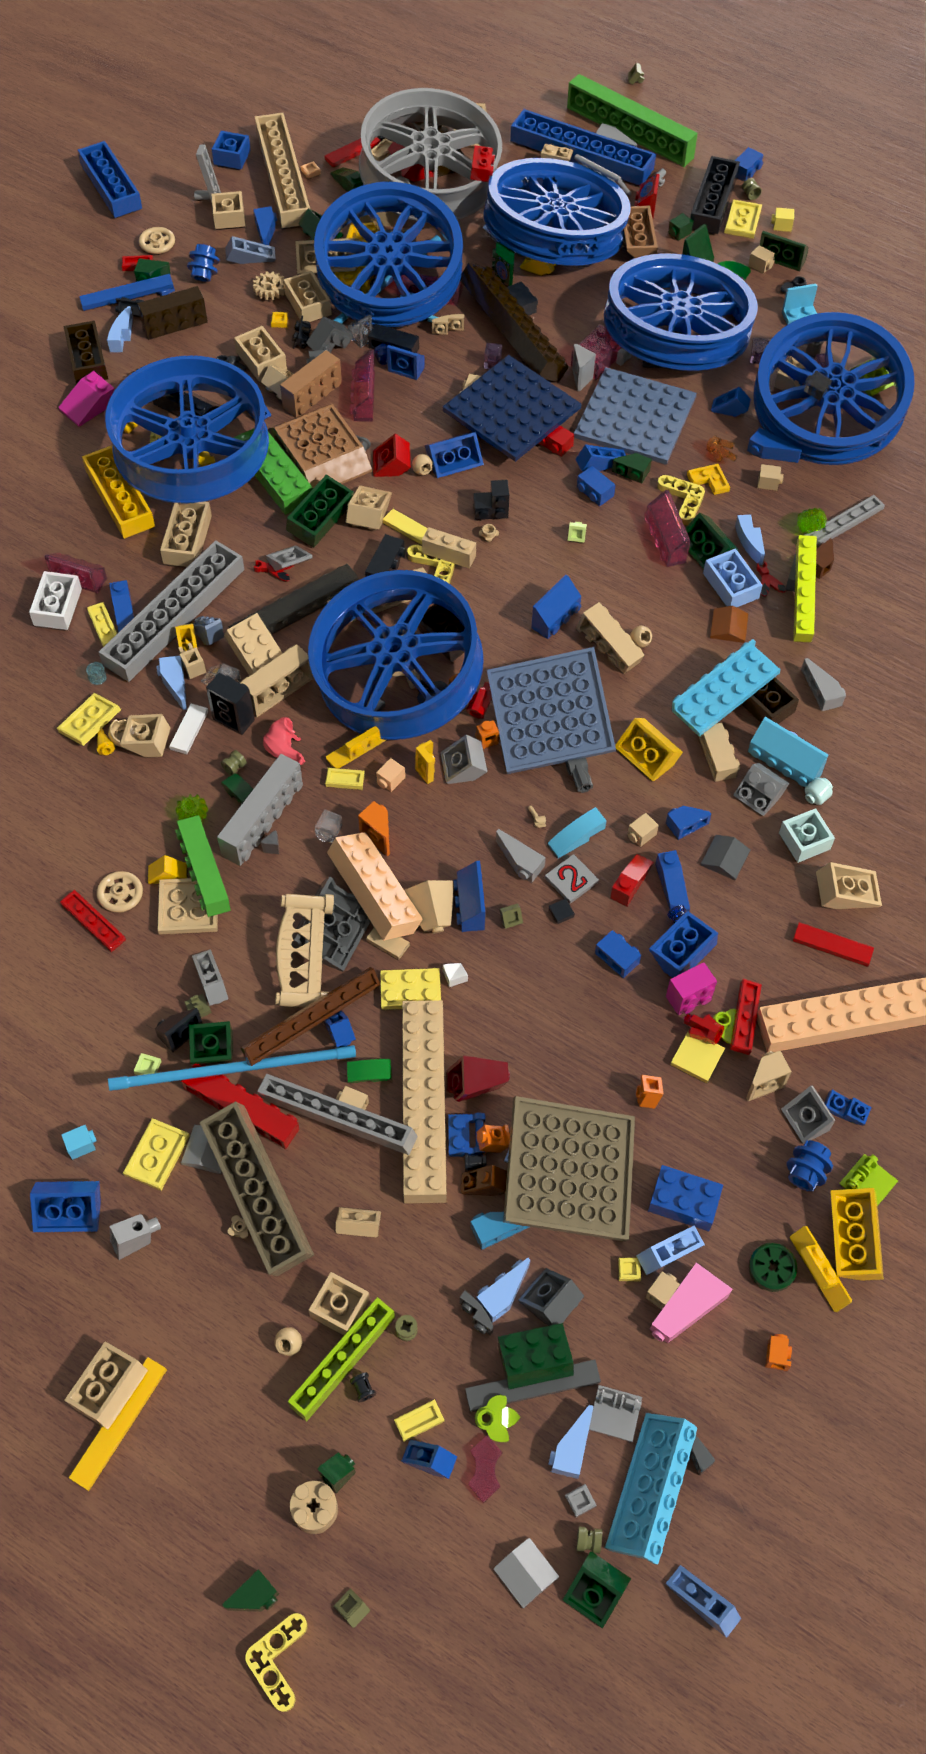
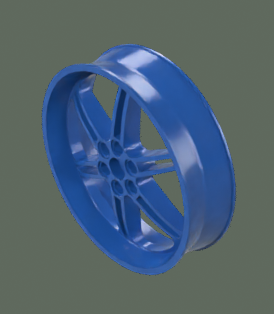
M191 355L170 357L150 363L124 379L115 389L107 404L105 423L108 436L113 444L112 451L116 467L122 477L133 488L154 499L172 503H198L223 497L251 480L261 468L268 452L269 435L264 421L265 404L259 387L244 371L219 359ZM184 391H189L191 411H185ZM192 391L216 392L233 399L203 416H196ZM180 392V416L176 419L142 408L159 397ZM251 410L253 412L255 428L249 440L242 441L216 433L244 411ZM129 422H134L162 436V438L135 451H126L122 446V434L126 424ZM203 451L229 456L211 465L199 467V453ZM175 454H183L185 469H167L150 464ZM188 459L194 460V468L189 469Z
M393 570L380 572L364 577L345 587L327 603L317 617L308 645V658L312 674L331 713L346 727L360 734L376 726L380 730V738L384 740L418 737L448 723L472 699L483 672L482 644L477 633L476 621L468 602L456 588L446 581L419 571ZM412 600L396 625L392 627L385 625L371 610L385 603ZM431 604H436L451 611L465 628L461 633L414 635ZM362 613H365L375 623L376 629L373 628ZM355 618L361 622L374 638L371 642L351 646L329 654L330 647L336 637ZM457 650L464 651V661L459 674L443 691L435 687L428 675L415 660L423 655ZM375 664L362 698L357 703H352L340 696L328 682V676L332 671ZM412 670H416L435 696H431L411 672ZM395 672H402L426 699L424 703L408 709L389 712L375 711L386 686Z

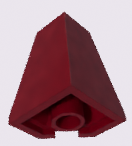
M463 1055L446 1070L447 1090L449 1093L454 1094L453 1098L455 1101L461 1102L500 1089L510 1079L508 1062Z

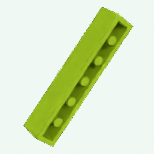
M377 1297L288 1400L290 1408L307 1422L395 1319L394 1311Z

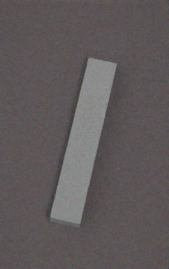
M872 495L804 536H817L816 548H818L822 542L825 543L830 538L837 537L884 509L885 505L875 495Z

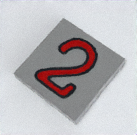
M574 854L545 875V879L564 899H567L569 904L599 883V879Z

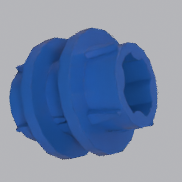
M196 244L195 251L189 252V257L193 259V262L187 263V268L191 270V278L202 282H210L211 275H217L218 270L213 265L219 264L220 259L215 256V248L204 244Z
M806 1140L803 1146H796L793 1150L794 1157L788 1159L786 1165L790 1171L788 1179L798 1188L813 1192L816 1186H822L826 1183L827 1177L825 1174L830 1173L833 1169V1164L830 1160L831 1152L826 1146L813 1140Z

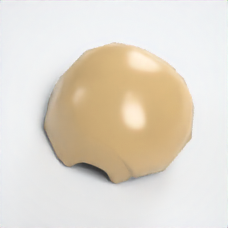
M115 719L108 730L109 739L114 745L121 747L120 743L126 727V719Z

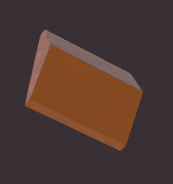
M734 606L714 608L710 638L745 643L749 613Z

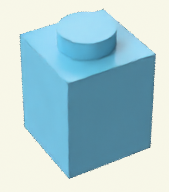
M86 1125L61 1134L72 1160L96 1150L93 1144L97 1141L93 1130L88 1131Z

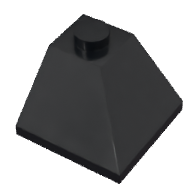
M194 1008L174 1014L157 1024L155 1028L157 1037L172 1053L189 1040V1025L203 1024L199 1010Z

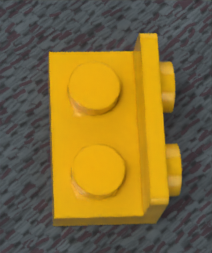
M431 740L419 744L416 747L415 770L429 784L434 781L435 757Z

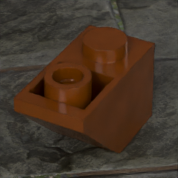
M831 538L825 543L822 542L816 549V577L819 579L831 571L834 562V547Z
M490 1165L462 1173L461 1194L481 1196L506 1193L507 1171Z

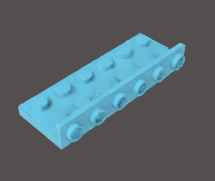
M754 639L745 642L737 652L731 653L723 663H718L709 674H704L700 681L696 684H691L682 695H677L673 699L672 712L699 737L780 674L781 669L755 647L756 641Z
M646 1413L605 1546L609 1551L646 1559L653 1564L659 1563L697 1432V1427L686 1419Z

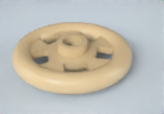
M164 227L149 228L139 237L140 247L150 254L165 253L175 244L174 234Z
M118 871L107 875L97 887V899L100 905L108 911L117 913L134 908L141 900L143 894V886L138 877L125 871ZM123 879V882L115 884L114 880ZM130 883H133L135 887L132 890H129L127 886ZM106 887H111L110 893H104ZM130 895L132 899L126 903L124 899ZM113 898L117 900V903L111 904L109 901Z

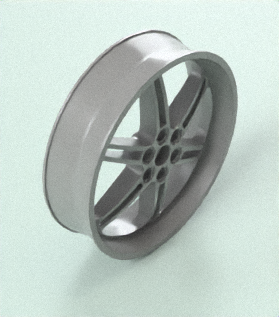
M413 88L399 91L377 102L363 120L361 127L362 150L359 156L360 177L364 185L376 182L405 183L390 174L416 164H421L424 167L425 188L423 189L441 199L458 220L475 213L485 205L488 198L489 181L471 180L473 182L464 186L451 189H437L438 166H445L470 180L472 161L456 150L478 143L480 146L493 148L492 155H495L494 165L491 166H494V172L497 169L502 153L501 135L490 115L466 97L450 91L433 88ZM424 122V131H417L402 124ZM437 124L445 125L456 130L446 133H440L437 130ZM377 136H383L405 148L393 153L382 161H377L373 157L370 144ZM429 171H434L433 189H429ZM393 212L395 214L401 215V212ZM413 215L409 216L408 218L416 221L419 220L415 218Z

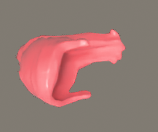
M282 717L273 722L268 733L263 737L265 750L277 758L280 754H283L299 762L300 765L305 763L302 754L291 747L292 738L296 741H301V738L294 734L295 731L293 730L291 719Z

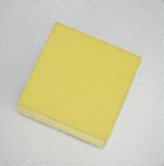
M618 1258L619 1281H641V1266L638 1258Z

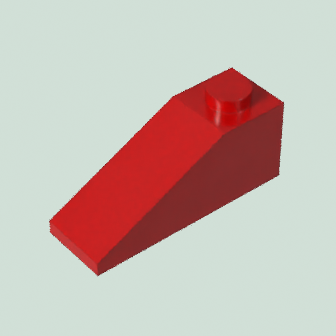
M637 854L612 887L610 899L628 907L654 862Z

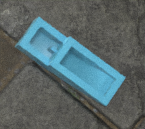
M595 807L560 831L548 842V846L557 858H560L587 843L591 836L604 830L606 819Z

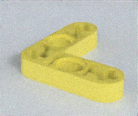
M660 476L657 485L660 491L685 499L679 511L678 522L685 526L689 525L695 518L705 492L704 488L672 476ZM677 487H684L685 490H678ZM688 503H693V504H695L696 506H695V507H689L687 504H688Z
M412 545L407 549L408 560L414 563L437 567L434 576L450 584L456 564L442 559L439 560V558L429 559L426 554L423 557L422 546ZM441 571H447V572H448V574L445 575V576H444V575H441V574H439V573H440Z
M298 1613L287 1617L252 1645L246 1653L247 1665L274 1707L281 1712H287L293 1708L295 1695L273 1662V1659L305 1634L307 1621ZM295 1619L297 1622L302 1620L301 1630L299 1632L297 1630L290 1632L289 1635L292 1638L288 1641L286 1634L281 1628L285 1626L286 1630H289L293 1626L292 1620ZM275 1634H280L283 1637V1645L278 1649H274L270 1645V1639ZM254 1651L257 1653L262 1651L263 1655L260 1658L264 1665L268 1661L271 1664L265 1667L260 1674L257 1673V1670L261 1669L256 1661L251 1663ZM268 1671H274L277 1674V1681L272 1686H267L264 1683V1675ZM281 1682L284 1684V1687L280 1688L284 1695L290 1694L291 1696L288 1699V1706L284 1704L279 1706L280 1697L277 1692L273 1696L270 1691L277 1689Z

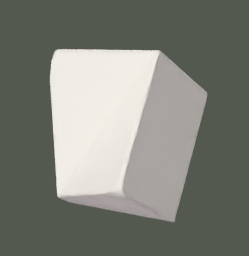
M461 963L443 965V973L449 987L468 981L467 972Z

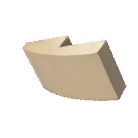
M452 314L433 319L432 334L448 335V330L464 331V314Z

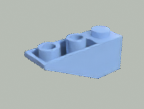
M529 1258L524 1261L522 1259L517 1261L512 1266L510 1272L507 1274L505 1272L501 1273L494 1280L495 1283L490 1287L486 1285L478 1291L476 1300L484 1308L492 1323L510 1310L529 1268Z

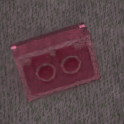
M51 553L44 556L49 572L77 575L82 589L99 593L107 580L105 568L99 564H92L85 560H79L60 553Z

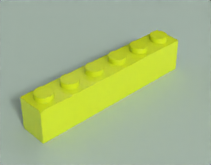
M799 535L796 544L794 641L812 642L814 636L817 536Z

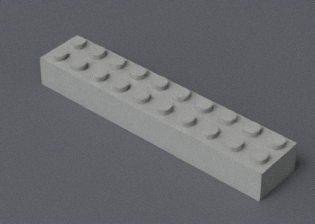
M215 540L99 651L102 665L130 682L177 636L175 626L189 624L244 571L242 556Z

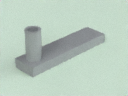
M204 144L199 145L196 157L207 190H196L194 197L195 200H211L212 202L211 194L221 193L206 145Z

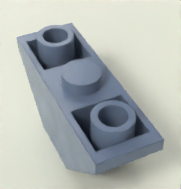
M200 616L194 620L195 633L204 645H211L224 638L220 618Z

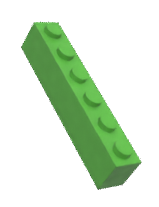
M199 815L177 821L178 829L175 830L178 840H182L180 847L182 854L186 853L187 855L184 857L186 866L192 869L189 873L192 882L196 881V885H194L196 895L201 896V899H199L201 910H206L208 917L231 911L229 899Z

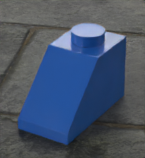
M739 386L714 398L711 411L736 417L748 411L751 399Z
M688 806L673 808L667 814L666 825L679 840L709 824L711 813L710 811Z
M342 1010L323 1021L332 1041L337 1047L348 1046L351 1044V1041L356 1040L350 1021Z
M409 1440L401 1462L431 1475L449 1479L457 1456L439 1445Z

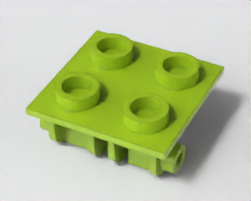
M864 1154L839 1184L845 1189L874 1188L878 1206L898 1180L878 1165V1158L875 1155L867 1156Z

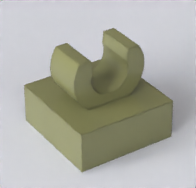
M637 62L628 73L629 83L633 85L636 81L642 83L645 79L643 77L644 73L641 71V65Z
M519 904L500 909L502 924L505 929L523 923Z
M203 994L195 995L184 1002L187 1010L197 1008L201 1018L211 1013V1009Z

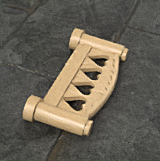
M285 894L281 896V907L285 908V912L279 927L276 944V967L281 991L280 993L276 992L275 1004L286 1007L305 1008L329 993L321 991L324 914L333 913L334 895L325 894L324 897ZM298 913L310 921V923L295 929L293 928V922H295L293 915ZM299 933L309 942L295 949L291 945L294 941L292 934ZM297 952L308 962L293 968L290 965L293 960L291 954ZM297 972L307 981L296 988H292L289 985V982L292 980L290 973Z

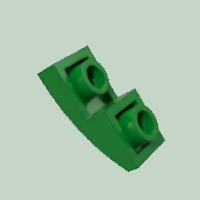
M371 1059L347 1062L348 1082L352 1084L365 1081L379 1082L392 1080L391 1060Z

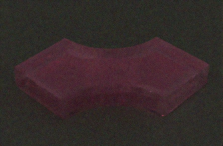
M488 1435L470 1450L475 1459L476 1471L468 1486L482 1503L487 1501L501 1487L496 1479L495 1466L502 1455V1451Z

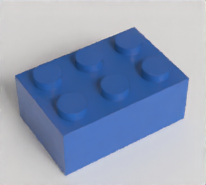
M662 1165L648 1212L709 1232L714 1221L723 1184Z

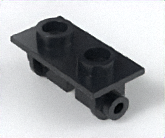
M125 297L115 299L118 303L115 311L118 314L128 306H131L132 315L140 317L138 303L143 302V300L137 299L134 301Z
M303 315L299 321H296L294 326L296 332H294L292 341H294L293 349H295L296 345L301 348L308 346L306 342L309 339L311 324L308 321H303Z

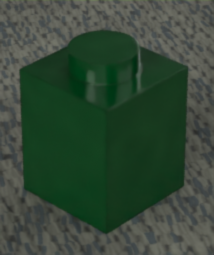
M684 213L670 220L668 233L678 241L691 234L693 220Z

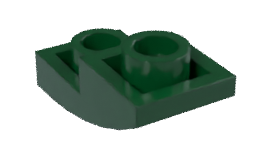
M236 773L220 783L230 797H235L240 805L243 804L253 790Z

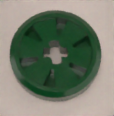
M763 1244L756 1248L749 1260V1273L752 1280L766 1291L779 1292L785 1290L792 1284L797 1275L798 1267L794 1255L781 1244ZM770 1263H772V1265L775 1263L778 1266L776 1268L777 1272H775L774 1269L772 1271L768 1269Z

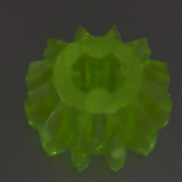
M820 508L803 510L802 513L798 514L797 525L803 533H815V531H820L821 528L825 527L826 514Z
M189 794V797L182 796V801H177L175 811L179 820L199 815L202 822V819H206L208 806L204 798L200 799L198 794L194 797Z

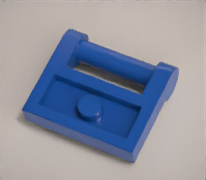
M484 1113L448 1114L449 1157H464L465 1153L469 1155H482L485 1152L479 1149L476 1133L484 1126L486 1121ZM469 1123H475L476 1147L474 1148L469 1147Z

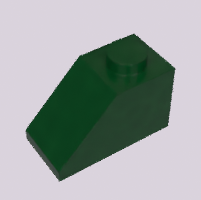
M139 258L134 270L136 282L166 274L171 276L169 262Z
M339 1452L317 1469L320 1478L336 1494L356 1473L353 1467L355 1465L354 1461L347 1454L342 1456Z
M258 1569L222 1605L227 1611L261 1612L263 1609L269 1610L278 1601L276 1597L279 1593Z

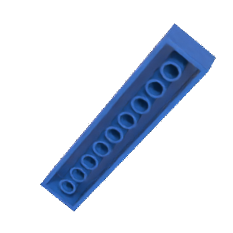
M526 109L522 110L511 125L510 141L541 152L545 144L572 149L573 153L569 162L579 164L574 159L575 155L578 154L617 174L622 180L636 185L645 182L654 170L656 154Z

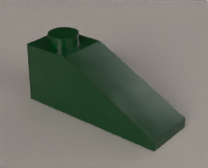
M342 167L330 172L331 176L346 192L364 185L360 173L356 170Z

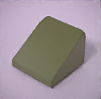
M351 1588L334 1605V1608L352 1628L356 1627L370 1611L367 1605Z

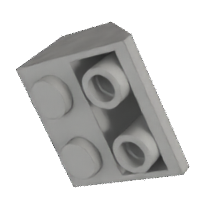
M757 763L751 766L733 796L762 816H765L781 798L790 783L762 764Z

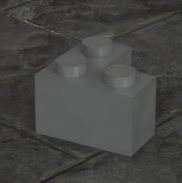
M323 316L306 343L313 351L328 349V352L331 353L335 345L346 348L354 335L343 324Z

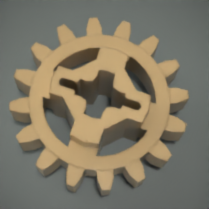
M266 271V274L260 273V277L256 276V280H253V290L256 296H260V299L265 297L266 300L269 298L274 300V297L279 299V295H284V276H280V273L274 274V271L269 274Z

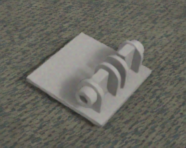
M599 1385L589 1430L633 1442L642 1397Z

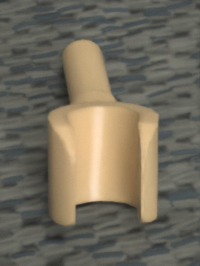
M529 806L528 809L533 815L535 827H546L545 815L538 816L534 808Z

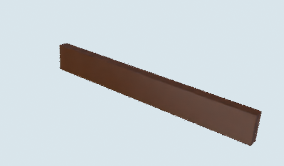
M367 968L240 1047L249 1066L255 1065L380 986L381 984L374 968Z

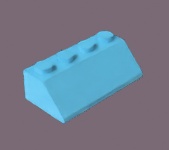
M767 717L761 722L748 749V752L753 757L759 758L768 766L777 769L784 776L790 777L803 787H806L815 778L822 775L828 758L827 753Z

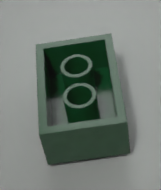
M563 1323L498 1336L499 1353L508 1390L574 1376V1362Z

